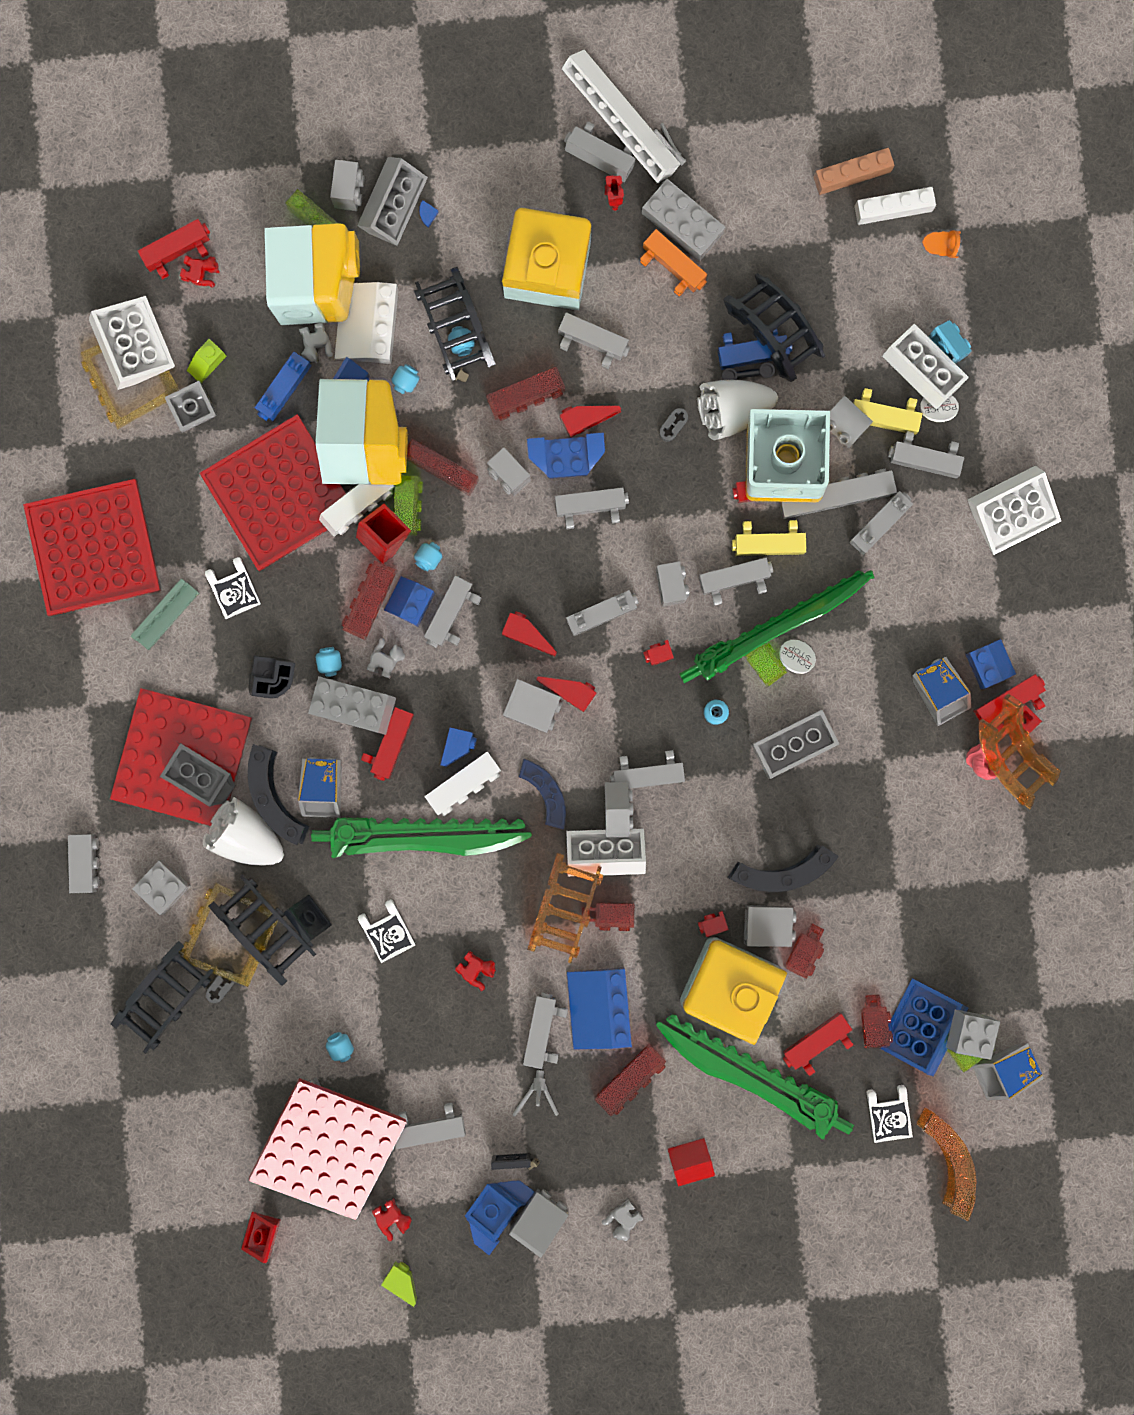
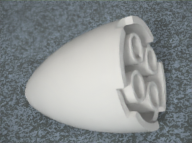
M719 380L703 383L700 385V390H702L701 397L697 398L702 424H706L710 432L708 436L712 440L722 439L744 431L748 426L750 409L772 410L778 401L777 393L771 388L743 380ZM710 409H712V410L718 409V410H719V411H715V412L708 413V412L710 411Z
M235 797L231 802L226 801L218 809L211 820L212 825L209 829V834L206 833L203 839V847L207 850L240 863L274 865L279 863L284 856L283 847L274 831L257 812Z

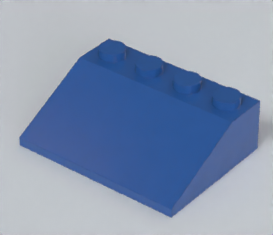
M625 968L567 972L573 1049L632 1047Z
M912 978L877 1047L934 1077L948 1049L946 1045L955 1009L967 1012L968 1007Z

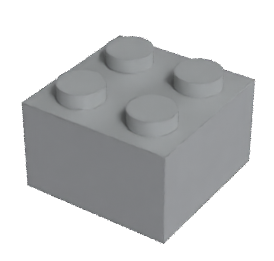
M335 160L330 198L336 209L357 211L358 205L361 206L362 204L360 187H364L365 176L358 162Z
M504 447L487 462L488 474L493 480L496 481L498 479L501 482V488L508 495L511 493L515 496L531 481L530 474Z
M680 561L657 565L655 571L662 607L685 603L689 596L688 585H684L683 581L686 577L685 567L680 565Z
M628 782L605 783L606 837H629V829H633V817H630V815H633V803H629V801H632V790H628Z
M159 860L132 889L159 915H163L191 885L164 860Z
M955 1009L946 1048L958 1054L991 1060L1000 1021L990 1016Z

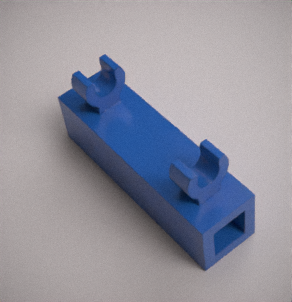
M777 329L773 331V336L778 343H782L787 339L786 335L778 336ZM723 334L724 347H719L717 351L721 370L772 361L770 357L772 352L767 345L763 346L759 340L733 345L732 334ZM792 345L786 349L787 357L792 352Z
M296 352L292 353L255 406V409L258 411L257 415L265 421L268 419L274 421L312 365L309 361Z

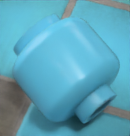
M462 326L455 327L448 335V341L471 333V331ZM474 340L451 348L452 353L458 354V356L470 354L475 346Z
M407 364L399 366L391 379L395 385L394 389L402 394L405 391L412 392L420 379L417 374L418 371Z
M433 542L421 544L414 555L415 564L427 572L436 569L443 557L439 551L440 547Z
M334 647L320 649L319 653L316 654L318 671L325 673V676L337 675V671L342 668L340 652L335 650Z
M712 700L704 707V718L710 724H722L729 716L728 706L721 700Z
M337 1032L328 1037L325 1047L331 1059L341 1063L349 1060L354 1047L348 1035Z

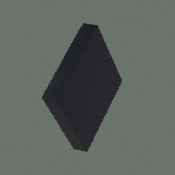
M307 895L284 912L306 943H309L332 926L310 895Z
M530 1153L493 1155L491 1160V1170L531 1167Z

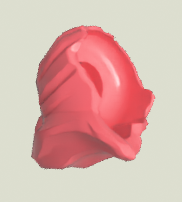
M984 737L980 744L972 747L967 752L966 763L973 768L977 776L985 780H991L998 777L1001 772L1002 758L997 754L996 750L989 746L987 737Z

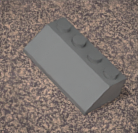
M388 157L357 226L375 237L398 246L428 177L402 158Z

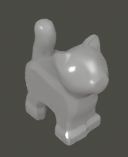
M322 322L314 324V333H310L308 327L299 329L300 334L303 336L305 347L301 355L309 362H318L316 348L325 347V354L329 358L333 356L331 342Z
M380 638L379 643L373 650L367 670L378 673L377 668L381 667L383 668L381 675L390 679L391 672L395 668L396 663L404 660L405 654L402 648L396 644L391 648L389 656L381 652L385 645V640Z
M628 1198L623 1204L616 1206L606 1219L602 1220L603 1225H609L613 1219H616L621 1225L614 1230L613 1237L624 1241L630 1238V1230L639 1221L644 1219L639 1211L634 1214L629 1212V1210L635 1208Z

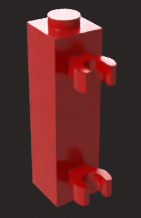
M196 219L138 250V253L146 268L150 272L156 269L163 280L169 276L163 266L164 264L194 248H197L202 258L209 255L204 243L210 240L208 237L210 231L205 223L201 224L199 219Z
M1036 674L1031 675L975 709L974 713L983 727L992 724L995 732L1001 734L1006 731L1005 726L999 720L1003 716L1030 700L1036 711L1045 707L1044 702L1039 697V694L1046 691L1044 688L1045 683L1040 676L1037 677Z
M395 707L377 756L373 757L363 753L361 760L373 765L370 772L374 773V778L382 781L385 778L390 779L414 714Z
M838 1012L784 1050L785 1057H783V1060L789 1068L793 1066L795 1070L802 1066L806 1073L811 1076L815 1073V1070L808 1061L839 1039L846 1049L853 1046V1043L846 1035L852 1031V1028L843 1015Z

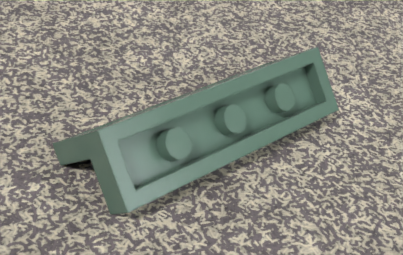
M180 579L130 637L138 641L147 650H150L200 593L185 580Z

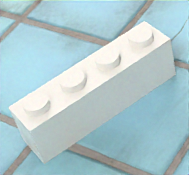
M933 187L857 200L854 207L857 223L861 225L932 212L936 202Z
M371 482L369 484H359L322 512L319 520L334 537L338 533L342 535L349 529L348 526L351 523H358L364 517L363 514L365 512H372L378 506L377 503L382 499L386 501L391 497L394 485L371 484Z
M486 752L424 797L437 815L442 813L445 816L453 810L451 806L458 802L460 805L469 799L467 796L469 793L474 791L476 794L483 789V783L488 780L493 782L500 776L499 772L501 769L491 755Z

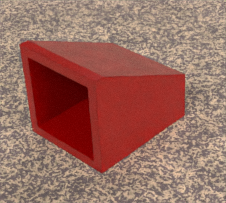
M383 504L359 522L356 538L384 564L396 554L411 530Z

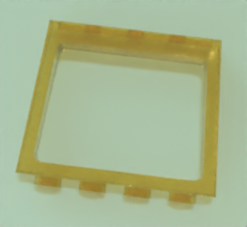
M99 344L81 352L84 360L81 362L85 373H90L92 377L89 379L93 389H98L100 393L97 396L101 406L106 405L109 411L106 412V416L110 423L114 422L117 430L166 403L164 397L179 391L170 371L162 372L158 376L165 388V392L126 416L119 417L91 361L93 356L102 353Z
M215 882L213 889L208 888L204 899H207L205 906H200L196 916L199 917L197 924L193 923L188 934L191 937L189 942L185 941L183 944L182 957L195 967L206 971L213 969V974L248 987L259 964L251 954L241 974L227 972L224 969L190 956L211 910L208 905L215 901L219 892L230 897L237 893ZM245 896L240 900V902L248 906L254 902ZM262 905L257 909V911L266 915V919L273 914ZM277 921L256 939L254 945L260 952L265 950Z

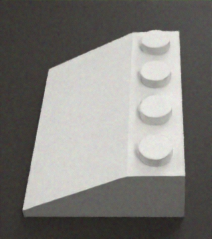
M380 282L354 283L348 318L343 322H338L334 359L345 360L348 357L352 361L392 363L398 299L397 284Z
M146 296L91 311L89 322L118 390L138 384L175 366Z
M1037 466L968 499L973 517L993 555L1061 522L1046 473Z

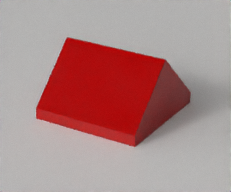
M705 1138L668 1148L678 1186L715 1176Z
M252 1212L241 1250L260 1262L267 1263L272 1253L281 1220Z

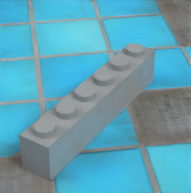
M880 469L875 471L873 475L862 473L856 475L857 478L850 480L849 477H843L838 479L836 483L829 481L823 498L819 502H779L782 518L787 519L894 496L897 490L892 470Z

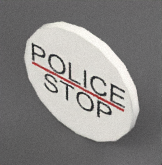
M951 395L936 410L923 398L920 410L923 416L931 421L945 422L957 415L959 404L956 398Z
M789 640L780 648V660L788 670L804 674L815 666V653L805 642Z

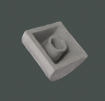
M200 381L164 397L182 433L217 416L213 404Z
M845 396L830 411V432L848 448L855 443L873 422Z

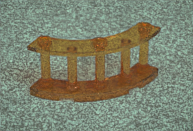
M1007 694L1003 698L1002 712L990 723L984 719L980 720V744L983 753L986 755L985 758L990 770L994 772L1000 782L1021 805L1031 809L1036 797L1033 794L1045 782L1053 786L1058 781L1061 770L1048 761L1043 754L1038 755L1034 750L1033 746L1035 744L1022 726V723H1024V704L1010 694ZM1004 721V726L998 731L997 727ZM1009 734L1012 744L1001 754L998 742L1005 735ZM1017 750L1023 757V762L1011 773L1005 761ZM1028 767H1031L1040 777L1026 789L1017 778Z
M557 853L547 884L551 887L550 889L546 888L527 950L535 952L536 946L540 947L543 945L570 954L568 963H572L573 957H578L580 951L578 946L583 927H588L591 917L588 916V911L596 885H601L603 874H600L601 866H598L595 874L568 866L563 862L565 855ZM564 872L593 881L589 895L559 886L560 884L556 883L559 873L563 874ZM560 894L585 902L586 906L583 916L553 907L550 904L552 895ZM552 914L580 923L577 934L547 925L544 922L546 915L550 916ZM540 933H548L574 941L573 946L543 938V935H540Z
M924 1107L916 1125L923 1128V1132L935 1139L943 1152L947 1165L948 1182L942 1204L950 1207L949 1211L969 1221L975 1204L977 1184L973 1160L958 1134L934 1112Z

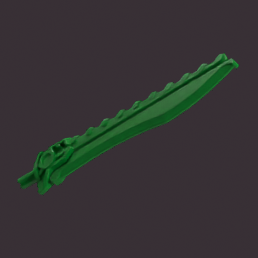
M870 570L866 573L856 571L848 579L843 578L835 586H828L822 593L814 594L809 600L799 602L790 610H784L781 615L769 618L766 623L756 625L753 630L747 633L743 632L738 638L728 640L727 642L720 641L705 649V652L700 655L696 654L695 665L679 673L683 683L699 675L709 680L717 672H724L730 664L770 640L806 622L823 616L846 601L870 579H874L873 571Z
M372 817L370 819L337 818L331 830H312L311 834L312 842H331L332 858L340 857L343 853L354 855L405 850L433 851L469 856L504 849L532 836L530 832L496 833V830L525 828L523 820L517 819L510 825H508L507 820L500 819L492 825L491 820L486 818L479 824H476L470 818L462 824H459L458 820L454 818L446 824H443L442 820L438 818L429 824L422 818L410 824L409 819L403 818L394 824L393 819L388 817L379 824L376 821L377 819ZM488 830V834L372 838L366 845L348 846L350 843L365 842L371 835Z
M671 1014V1016L667 1017L666 1021L690 1035V1038L685 1037L660 1021L656 1023V1026L670 1044L695 1067L707 1075L725 1080L758 1095L793 1117L809 1130L815 1129V1133L821 1139L825 1138V1135L828 1134L832 1126L848 1135L852 1132L854 1124L838 1116V1101L812 1087H808L807 1084H802L798 1087L793 1077L787 1076L783 1079L778 1069L772 1068V1070L768 1071L764 1061L753 1063L749 1053H743L741 1056L738 1055L735 1046L729 1045L725 1048L720 1038L710 1040L705 1030L695 1032L690 1022H685L681 1025L677 1015ZM700 1041L704 1043L705 1045L709 1046L710 1048L714 1049L715 1051L719 1052L720 1054L724 1055L730 1060L736 1062L737 1064L741 1065L742 1067L746 1068L747 1070L751 1071L757 1076L763 1078L764 1080L768 1081L769 1083L773 1084L774 1086L778 1087L779 1089L798 1099L802 1111H804L809 1116L814 1118V1121H812V1119H810L809 1117H807L799 1111L797 1103L795 1101L778 1092L777 1090L771 1088L770 1086L766 1085L765 1083L761 1082L760 1080L756 1079L755 1077L751 1076L745 1071L739 1069L738 1067L734 1066L733 1064L729 1063L728 1061L724 1060L723 1058L719 1057L713 1052L707 1050L706 1048L702 1047L696 1042Z

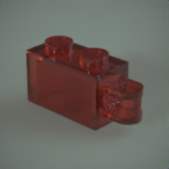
M596 903V908L582 907V921L595 922V927H599L601 931H610L611 927H618V931H630V928H634L635 904ZM590 911H595V918H590Z
M811 923L806 935L800 933L784 968L805 979L808 978V975L812 976L816 968L814 963L817 958H821L824 952V948H822L824 944L819 942L824 929ZM812 932L817 934L815 939L810 937Z
M879 994L865 995L866 1008L861 1010L864 1048H888L890 1043L893 1042L892 1031H889L888 1023H891L890 1011H887V1007H881ZM870 1003H876V1007L870 1008Z

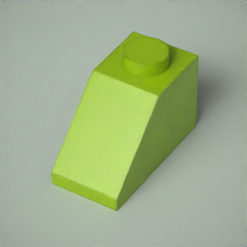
M208 339L195 353L187 372L202 383L227 356Z
M395 1261L382 1281L381 1286L414 1307L417 1296L412 1272L409 1271L410 1268L405 1263H397Z

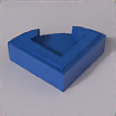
M422 200L420 217L429 228L439 211Z

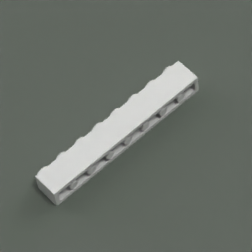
M582 50L569 56L562 70L653 179L659 183L672 176L680 165L679 161L589 54Z

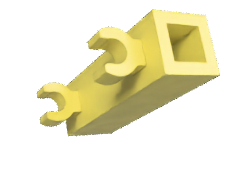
M865 388L861 400L855 399L853 401V404L873 421L871 426L903 433L910 431L914 432V435L919 432L923 413L914 412L917 399L909 398L906 410L870 402L872 390Z
M791 520L788 522V534H751V521H744L743 534L736 535L735 540H732V551L736 552V556L805 554L806 533H797V520Z

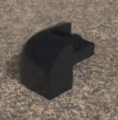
M254 655L249 675V694L263 698H278L285 694L293 682L295 662L277 657Z

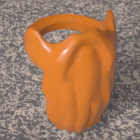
M961 231L932 232L924 237L922 241L923 247L930 254L959 258L956 254L960 247Z

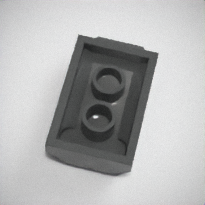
M180 743L160 775L161 778L209 807L224 804L236 786L229 772Z

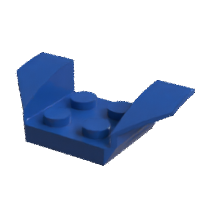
M604 433L586 434V437L544 440V437L527 439L528 458L549 479L587 476L605 452Z
M520 1180L487 1184L465 1215L470 1223L474 1244L490 1255L499 1243L498 1237L520 1206L527 1204L534 1191Z

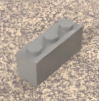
M95 834L68 835L69 893L97 892V888L100 886L99 877H96V869L99 868V858L96 857L99 840L95 838Z

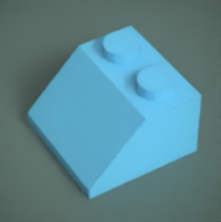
M950 320L934 328L928 336L955 364L971 353L970 343L961 337L958 326L955 323L952 324Z

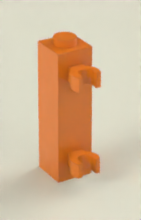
M657 229L643 243V249L647 252L640 258V263L646 267L655 258L681 281L674 289V293L679 297L687 287L694 293L697 289L700 291L707 283V273Z

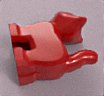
M612 175L606 176L604 194L608 196V204L616 211L619 205L623 203L624 192L621 189L622 176Z
M185 255L183 263L190 267V270L181 269V280L191 282L196 286H210L213 288L215 283L212 280L204 279L206 271L209 273H220L216 258L210 256L202 260L192 259Z
M469 951L464 957L469 964L463 966L460 962L455 971L461 974L469 984L483 991L485 989L484 984L476 979L480 972L492 978L496 971L495 962L492 960L483 961L481 958L473 955L472 951Z
M394 1198L384 1204L387 1211H382L381 1206L372 1210L377 1226L387 1237L388 1241L393 1240V1234L388 1229L393 1223H396L397 1228L404 1234L409 1229L412 1221L410 1216H405L401 1213L395 1204Z

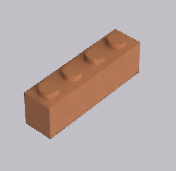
M889 148L817 170L813 178L818 193L821 195L890 173L895 165Z

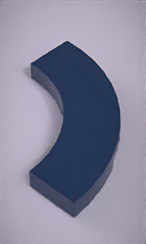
M523 759L519 778L530 782L542 795L547 814L545 825L564 830L566 810L559 786L546 770L529 760Z

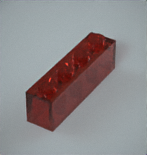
M554 367L488 394L486 399L494 419L502 421L509 418L513 412L522 413L528 410L527 407L530 405L539 406L545 403L547 398L552 397V399H556L562 396L565 386L557 367Z
M411 439L408 444L407 461L466 495H471L479 481L478 476L414 439Z
M375 560L373 564H369L366 570L367 578L365 581H361L358 587L360 593L357 599L354 598L350 604V609L352 610L349 616L346 615L341 625L344 626L343 631L364 641L366 640L397 573L395 569Z
M649 1043L594 1097L595 1101L610 1116L613 1114L618 1115L624 1109L623 1104L627 1100L631 1102L638 1095L637 1090L641 1087L645 1088L652 1081L651 1077L655 1073L659 1074L666 1067L664 1065L666 1063L665 1058Z

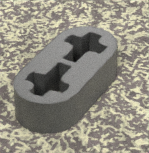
M675 409L662 425L659 435L663 441L670 442L674 440L686 424L688 414L684 409ZM682 413L684 421L680 420L677 424H674L676 420L675 414L679 415ZM671 426H673L674 428L671 432L673 436L671 437L670 435H668L667 437H665V432L663 430H668Z
M225 970L221 972L208 988L206 998L209 1002H220L234 985L236 976L232 971ZM231 975L230 980L232 982H227L222 986L221 983L224 981L222 976ZM218 987L221 988L218 993L219 999L217 997L212 999L210 991H215Z

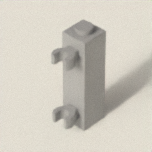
M587 122L584 130L575 127L572 132H568L564 140L566 152L611 176H622V181L625 183L636 158L631 156L632 152L627 146L624 151H621L591 135L595 125Z
M565 313L558 329V334L564 336L560 349L567 351L572 340L606 354L602 367L608 370L613 358L621 361L623 356L627 357L630 350L628 339L569 313Z
M907 431L904 434L903 443L897 441L894 446L890 447L888 457H891L890 463L952 478H958L961 474L964 457L956 455L959 447L957 442L951 441L949 443L948 453L911 445L914 432Z
M623 488L555 496L557 517H565L566 529H574L573 515L605 511L611 512L612 524L619 523L618 510L625 509L626 504H629L628 492L624 493Z
M899 491L849 543L864 555L913 505L910 496L905 492L901 493Z
M767 558L701 574L699 575V581L703 595L711 593L713 604L716 606L722 604L719 591L756 582L758 594L766 593L767 589L764 579L771 577L773 567L771 562L767 561Z
M457 576L454 577L424 636L427 639V644L437 648L438 645L442 647L445 640L458 646L461 639L449 633L466 599L476 605H479L482 599L480 596L470 592L473 584Z
M630 590L566 617L573 636H576L636 610V604H639L635 593L631 594Z
M671 750L665 751L667 765L629 769L627 756L619 757L621 770L613 771L614 775H611L610 779L611 782H628V789L685 782L683 763L675 764L674 753Z
M541 992V995H537L523 1062L524 1066L542 1069L544 1061L557 1064L559 1054L546 1052L553 1015L566 1018L568 1009L555 1007L556 998H552L553 994Z
M447 1103L444 1105L446 1117L409 1124L407 1111L399 1112L398 1116L405 1118L407 1123L395 1144L396 1149L464 1137L466 1130L463 1114L454 1115L453 1103Z

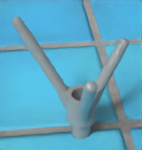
M661 123L660 126L666 139L657 129L654 130V133L682 166L686 159L681 156L682 153L675 147L664 123Z
M537 1070L534 1083H532L529 1091L512 1114L514 1117L521 1110L533 1091H537L536 1106L540 1105L541 1091H544L555 1116L559 1114L545 1084L544 1071Z

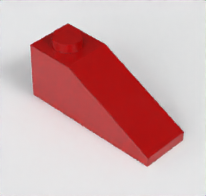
M570 406L561 411L560 420L569 437L572 438L621 413L620 406H576L574 408Z
M517 611L515 614L510 613L502 632L503 636L554 657L556 656L557 652L531 622L525 619L526 615Z
M540 676L536 679V681L583 713L597 694L594 691L595 687L588 682L583 684L577 681Z

